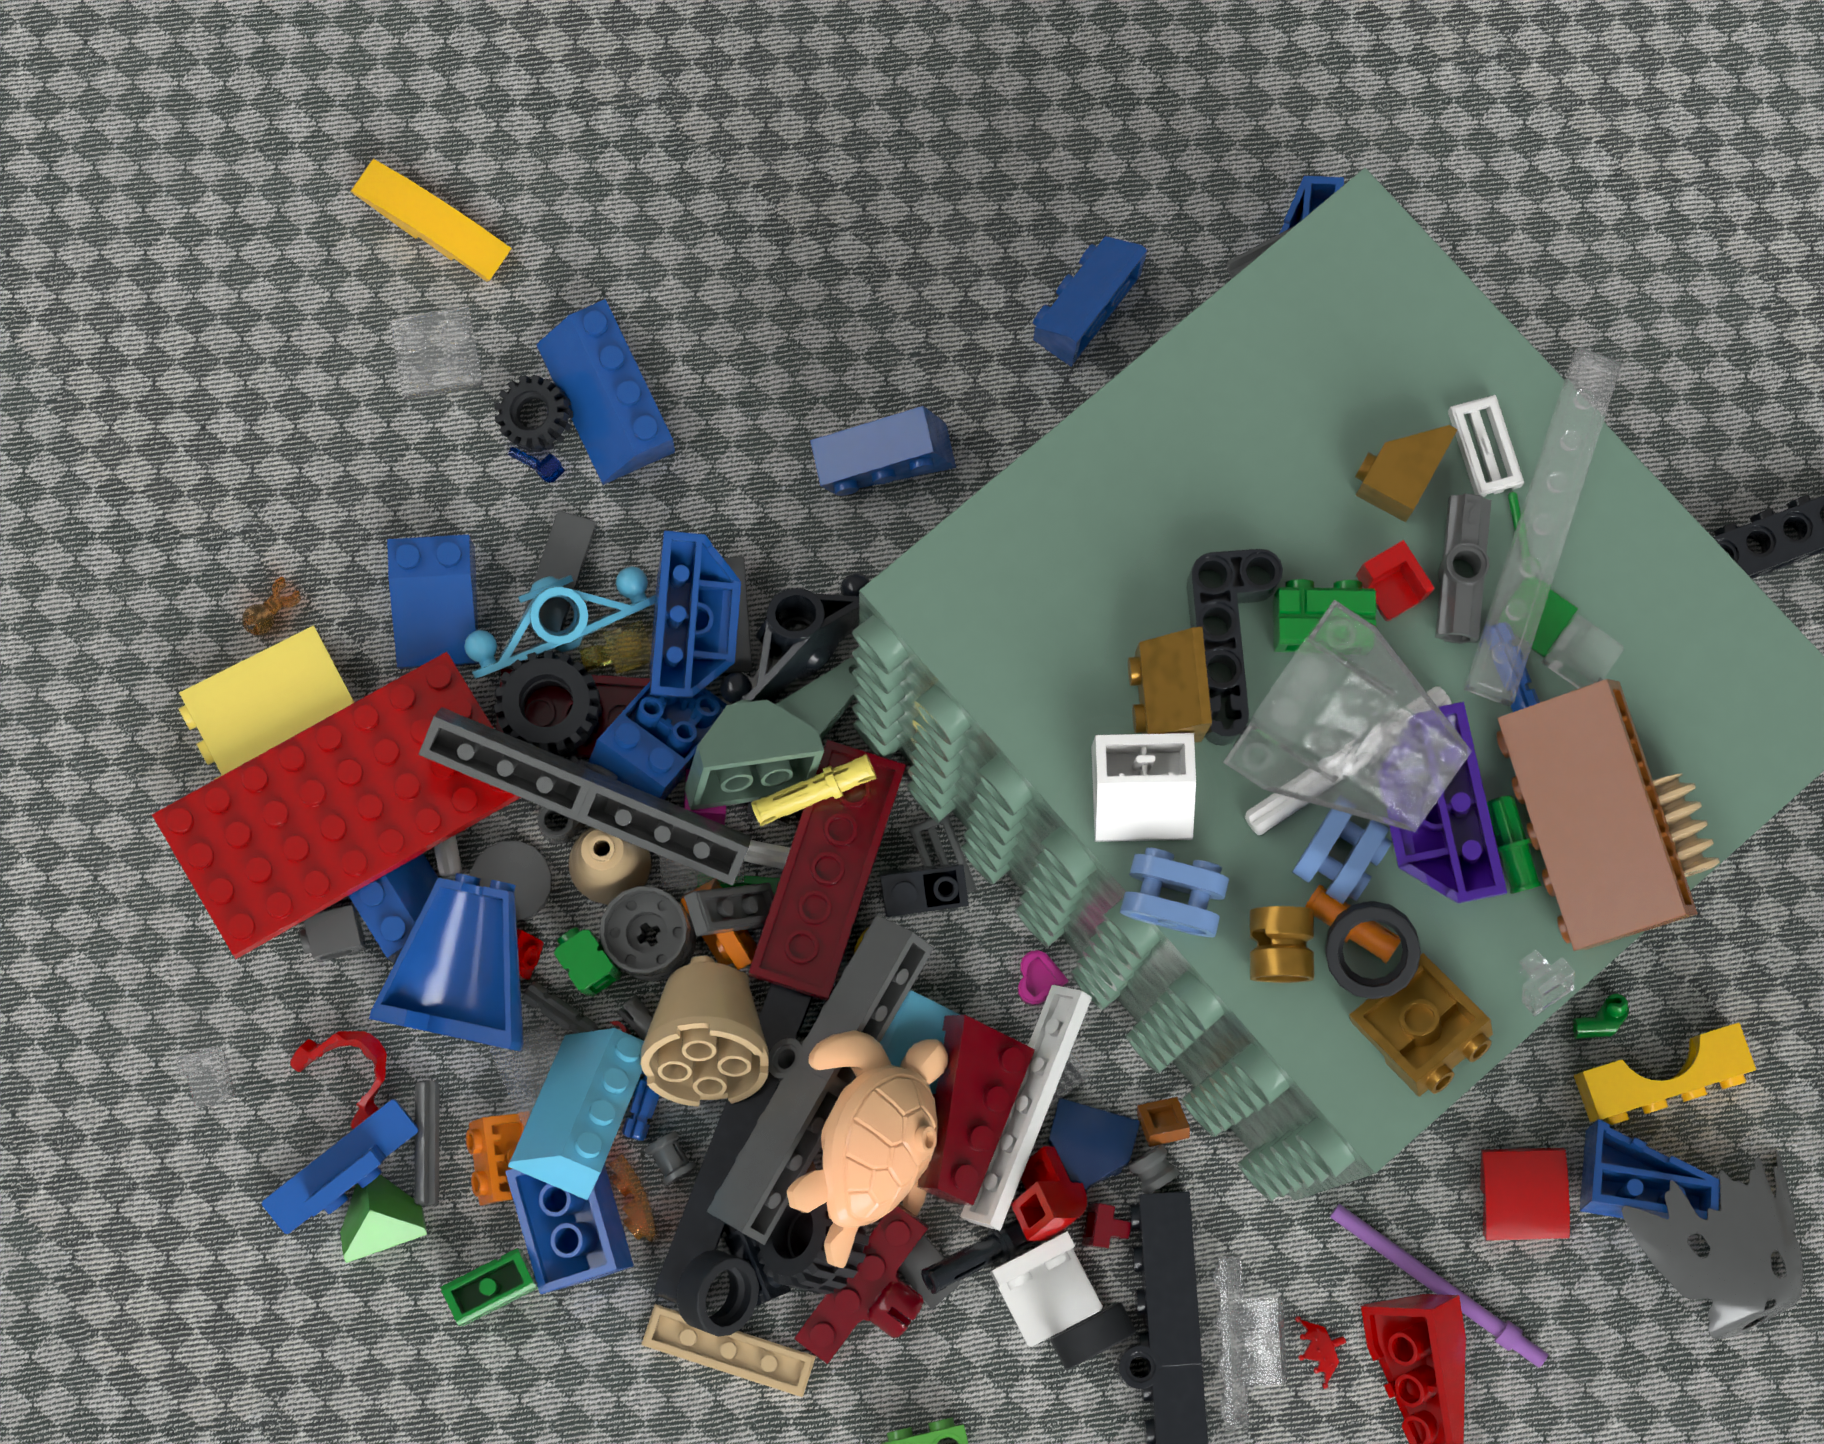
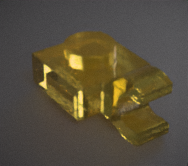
M642 620L604 632L605 645H594L579 650L582 663L587 672L613 663L616 674L650 663L651 646Z

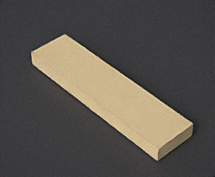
M657 1304L654 1305L641 1344L800 1397L804 1396L816 1358L814 1355L740 1331H736L732 1335L717 1337L689 1326L680 1316L679 1311Z

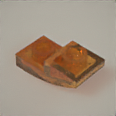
M621 1154L609 1164L615 1172L609 1179L624 1197L629 1193L635 1196L633 1200L622 1208L628 1215L622 1222L638 1241L645 1236L652 1243L658 1238L649 1196L636 1171L626 1157Z

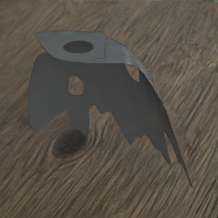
M1778 1150L1775 1151L1777 1168L1773 1166L1776 1183L1775 1198L1760 1157H1756L1754 1161L1755 1168L1751 1169L1749 1173L1748 1185H1745L1740 1180L1733 1181L1723 1170L1720 1171L1721 1210L1717 1211L1708 1208L1707 1220L1697 1215L1687 1197L1673 1180L1670 1181V1191L1665 1193L1669 1214L1668 1219L1630 1206H1624L1621 1210L1639 1246L1655 1268L1682 1296L1687 1299L1712 1300L1713 1303L1708 1311L1710 1320L1708 1331L1714 1340L1741 1335L1793 1307L1801 1297L1803 1288L1802 1253L1799 1242L1793 1234L1796 1229V1218ZM1697 1233L1704 1237L1710 1247L1707 1257H1699L1688 1243L1690 1235ZM1776 1249L1784 1261L1786 1275L1781 1279L1772 1271L1771 1254ZM1774 1299L1776 1305L1765 1310L1766 1302ZM1765 1316V1317H1764L1762 1320H1760L1759 1322H1757V1323H1755V1324H1753V1325H1751V1326H1749V1327L1744 1328L1746 1325H1748L1749 1323L1753 1322L1754 1320Z

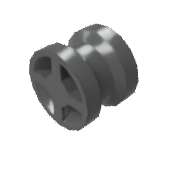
M1163 1144L1149 1150L1127 1165L1130 1172L1137 1174L1142 1181L1140 1188L1144 1194L1154 1192L1180 1174L1178 1168L1170 1165L1166 1158L1167 1150Z

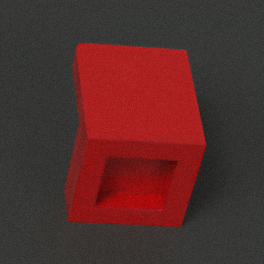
M1404 540L1363 563L1356 574L1358 580L1362 582L1363 588L1375 589L1376 608L1385 621H1391L1423 602L1434 590L1433 584Z

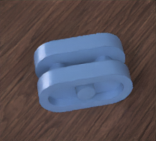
M1339 797L1319 826L1292 873L1309 883L1316 872H1320L1332 880L1325 894L1343 904L1348 897L1354 901L1358 900L1372 877L1364 871L1370 862L1375 866L1380 863L1391 846L1392 841L1385 837L1389 828L1374 818L1369 821L1365 829L1350 821L1349 819L1356 807ZM1338 837L1353 845L1343 864L1328 855Z
M1146 848L1145 854H1135L1129 875L1142 881L1140 893H1124L1120 913L1135 920L1188 934L1215 937L1220 916L1208 911L1207 906L1209 899H1225L1229 878L1221 874L1222 867L1202 860H1194L1192 866L1173 861L1174 854L1156 848ZM1161 887L1190 894L1188 905L1160 898Z

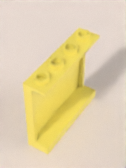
M313 625L179 692L185 705L178 709L189 730L198 728L203 740L196 744L207 765L216 763L221 773L220 776L215 778L217 779L353 704L354 701Z

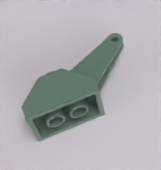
M855 658L846 659L831 671L777 704L769 700H740L734 704L727 705L697 746L684 789L690 810L752 802L815 777L824 753L822 740L856 698L852 690L859 683L853 676L852 671L859 664Z

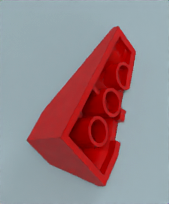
M1420 1294L1362 1305L1361 1311L1368 1351L1373 1361L1379 1360L1388 1381L1384 1385L1389 1399L1392 1397L1396 1399L1404 1418L1402 1429L1409 1444H1464L1466 1334L1460 1296Z

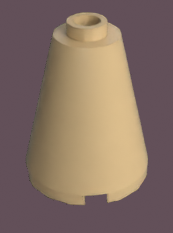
M593 827L587 829L578 837L569 855V872L576 888L591 901L606 905L621 892L637 886H644L648 881L651 870V857L648 850Z

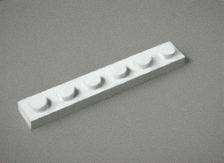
M1056 985L1051 986L1028 1044L1029 1047L1035 1049L987 1173L974 1205H965L960 1217L970 1223L999 1231L1002 1228L1092 999L1084 991Z

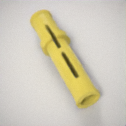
M865 754L844 765L832 768V766L823 768V773L767 797L752 801L751 805L762 827L776 819L797 812L830 797L840 798L843 796V792L860 784L875 780L877 777L870 759Z

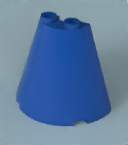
M456 873L455 881L438 878L371 1009L369 1019L522 1052L524 1037L514 893L516 885L491 880L490 887H481V878Z

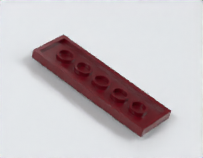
M827 740L816 775L823 773V768L828 766L835 768L867 754L877 779L843 792V796L840 798L830 797L804 808L748 973L749 976L828 1001L906 768L905 764Z

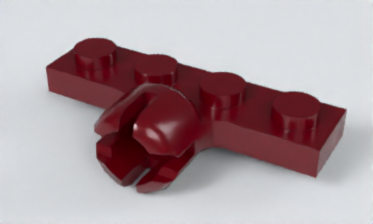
M898 1204L881 1219L870 1234L869 1244L865 1245L863 1251L866 1254L863 1263H858V1273L855 1277H848L846 1286L842 1289L835 1288L834 1293L825 1295L794 1339L828 1364L856 1325L862 1320L871 1321L892 1338H898L904 1334L911 1320H914L920 1312L924 1301L918 1292L900 1280L897 1273L901 1264L929 1226Z

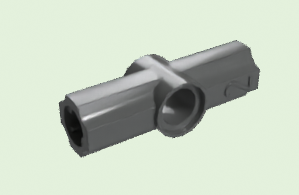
M1465 493L1463 495H1451L1448 498L1443 559L1438 569L1440 590L1435 638L1442 639L1445 642L1463 644L1476 643L1479 640L1484 577L1489 569L1487 544L1492 501L1484 498L1482 495ZM1463 560L1468 562L1473 568L1474 577L1464 578L1459 576L1453 568V561Z

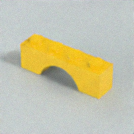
M1738 1022L1690 1038L1686 1062L1681 1070L1669 1080L1656 1081L1644 1078L1631 1070L1622 1059L1574 1075L1590 1123L1595 1122L1597 1119H1603L1604 1122L1614 1125L1629 1120L1627 1111L1642 1107L1644 1115L1667 1108L1666 1099L1681 1094L1683 1102L1708 1095L1705 1086L1720 1082L1722 1090L1745 1083L1744 1074L1757 1069L1741 1025Z

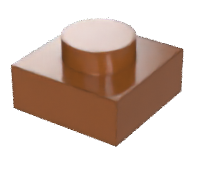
M1178 1097L1137 1105V1117L1149 1147L1190 1138V1126Z

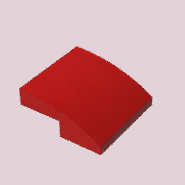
M1565 1148L1481 1149L1480 1190L1483 1193L1484 1238L1486 1240L1570 1238L1569 1180Z

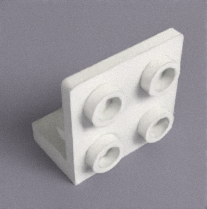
M1068 1231L990 1271L1029 1347L1090 1317L1103 1308L1073 1250L1075 1245Z

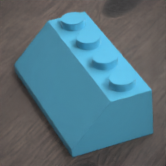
M616 1028L565 1035L508 1167L588 1200L602 1171L642 1073L640 1060L644 1041Z

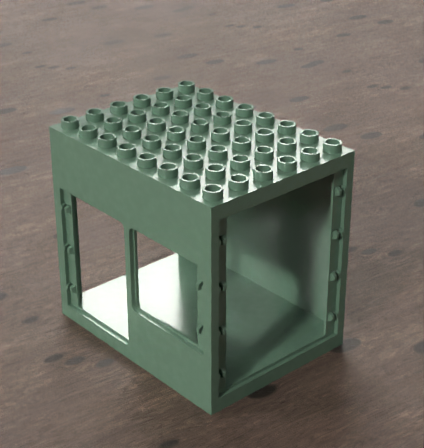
M1366 168L1361 170L859 590V626L852 631L855 640L859 644V647L852 652L859 664L852 671L853 676L859 683L852 690L859 701L852 707L859 718L853 723V727L875 755L888 759L898 750L911 764L912 767L908 770L912 781L906 786L916 802L937 823L951 812L954 813L968 829L963 834L967 842L961 846V850L972 866L992 885L1005 874L1012 879L1024 893L1019 898L1022 904L1015 909L1024 925L1046 947H1049L1060 936L1063 937L1080 957L1076 962L1077 967L1070 972L1080 989L1092 997L1091 1001L1101 1010H1104L1115 999L1121 1003L1137 1022L1126 1035V1039L1133 1049L1158 1074L1170 1063H1173L1194 1086L1181 1099L1186 1109L1213 1137H1216L1222 1131L1225 1132L1230 1127L1251 1151L1237 1163L1240 1170L1251 1184L1271 1202L1276 1197L1280 1196L1283 1198L1287 1194L1294 1201L1376 1174L1645 932L1643 931L1587 950L1574 951L1572 944H1567L1560 933L1557 918L1562 914L1556 896L1551 897L1543 881L1542 870L1546 868L1541 850H1535L1532 843H1529L1528 846L1542 886L1511 894L1500 852H1498L1507 894L1457 904L1400 870L1392 842L1380 863L1375 866L1370 862L1364 871L1372 877L1358 900L1354 901L1348 897L1345 902L1353 905L1376 901L1390 904L1403 912L1416 929L1421 954L1424 953L1491 1019L1493 1035L1489 1037L1492 1042L1491 1046L1482 1057L1474 1062H1470L1467 1058L1463 1059L1452 1069L1454 1077L1442 1091L1433 1094L1428 1089L1420 1097L1386 1064L1384 1055L1351 1023L1349 1014L1368 998L1355 996L1345 990L1330 973L1325 954V944L1330 926L1314 917V937L1307 942V947L1314 951V980L1292 983L1250 980V951L1257 947V942L1250 938V909L1268 906L1305 907L1319 884L1328 889L1332 882L1331 879L1317 871L1308 883L1292 873L1336 800L1341 797L1356 807L1349 820L1359 827L1365 829L1369 821L1374 818L1389 828L1377 772L1392 749L1262 835H1257L1250 828L1245 819L1246 812L1433 687H1441L1449 696L1452 704L1464 701L1486 801L1488 802L1491 799L1505 795H1512L1516 802L1526 839L1529 838L1527 823L1531 822L1528 810L1526 804H1521L1516 798L1512 787V777L1516 776L1511 759L1504 757L1497 741V731L1501 730L1497 718L1513 712L1508 701L1512 697L1510 692L1505 693L1491 660V657L1495 655L1493 651L1487 650L1482 638L1484 631L1496 625L1493 623L1524 580L1508 500L1510 492H1516L1518 496L1534 578L1578 608L1544 657L1514 637L1515 640L1511 642L1512 647H1518L1532 681L1528 686L1530 689L1536 690L1540 702L1605 679L1620 682L1652 779L1656 780L1682 773L1683 775L1678 778L1679 782L1695 783L1696 788L1684 796L1685 801L1701 802L1702 807L1692 813L1690 817L1691 820H1707L1708 825L1696 835L1697 838L1713 839L1714 844L1702 852L1703 857L1719 858L1720 863L1709 870L1686 877L1690 891L1824 771V656ZM1496 395L1524 484L1520 488L1513 490L1509 488L1505 489L1502 493H1490L1484 497L1492 501L1487 544L1489 569L1484 577L1479 640L1476 643H1450L1435 638L1440 590L1438 569L1443 559L1448 498L1451 495L1474 494L1456 436L1453 437L1418 504L1406 522L1355 496L1363 482L1355 478L1368 452L1377 456L1385 442L1447 425L1452 426L1448 414L1451 406ZM1486 409L1479 410L1501 479L1508 477L1487 411ZM1467 413L1464 414L1485 481L1488 483L1490 480ZM1404 540L1434 586V590L1426 600L1391 621H1385L1376 608L1377 641L1376 646L1370 653L1274 652L1273 596L1278 587H1285L1286 581L1295 579L1314 581V588H1333V583L1341 580L1359 581L1356 574L1363 563ZM1265 549L1273 552L1281 560L1283 567L1282 578L1273 594L1264 601L1238 604L1249 708L1248 723L1240 737L1232 744L1225 746L1215 745L1205 737L1202 742L1194 743L1196 792L1193 839L1095 842L1091 750L1096 735L1143 734L1134 732L1132 707L1133 704H1140L1138 686H1130L1128 657H1135V651L1141 641L1191 628L1187 579L1195 561L1200 556L1210 552ZM1463 560L1453 561V568L1459 576L1464 578L1474 577L1473 568L1468 562ZM1251 567L1247 569V576L1251 582L1257 585H1264L1270 582L1269 574L1263 568ZM1205 570L1198 574L1201 583L1208 588H1218L1223 585L1222 578L1213 570ZM1210 616L1203 620L1204 628L1209 633L1223 635L1227 632L1225 622L1219 617ZM1214 663L1208 666V673L1213 680L1225 683L1232 679L1231 671L1226 665ZM1228 697L1221 698V710L1214 720L1221 721L1224 729H1229L1235 720L1227 719L1225 715L1224 704ZM1389 828V831H1388V833L1386 834L1385 837H1386L1387 839H1389V840L1392 841V837H1391V833H1390V828ZM1338 837L1328 855L1343 864L1353 845ZM1146 848H1156L1174 854L1173 861L1192 866L1194 860H1202L1222 867L1221 874L1229 878L1225 899H1209L1207 906L1208 911L1220 916L1215 937L1188 934L1135 920L1120 913L1124 893H1140L1142 881L1129 875L1135 854H1145ZM1161 887L1159 897L1188 905L1190 894ZM1378 922L1390 931L1397 934L1395 930L1390 926L1386 925L1385 923ZM1350 939L1347 943L1344 942L1343 945L1344 959L1350 969L1361 977L1371 979L1385 977L1394 971L1401 960L1403 950L1400 942L1387 964H1385L1380 958Z

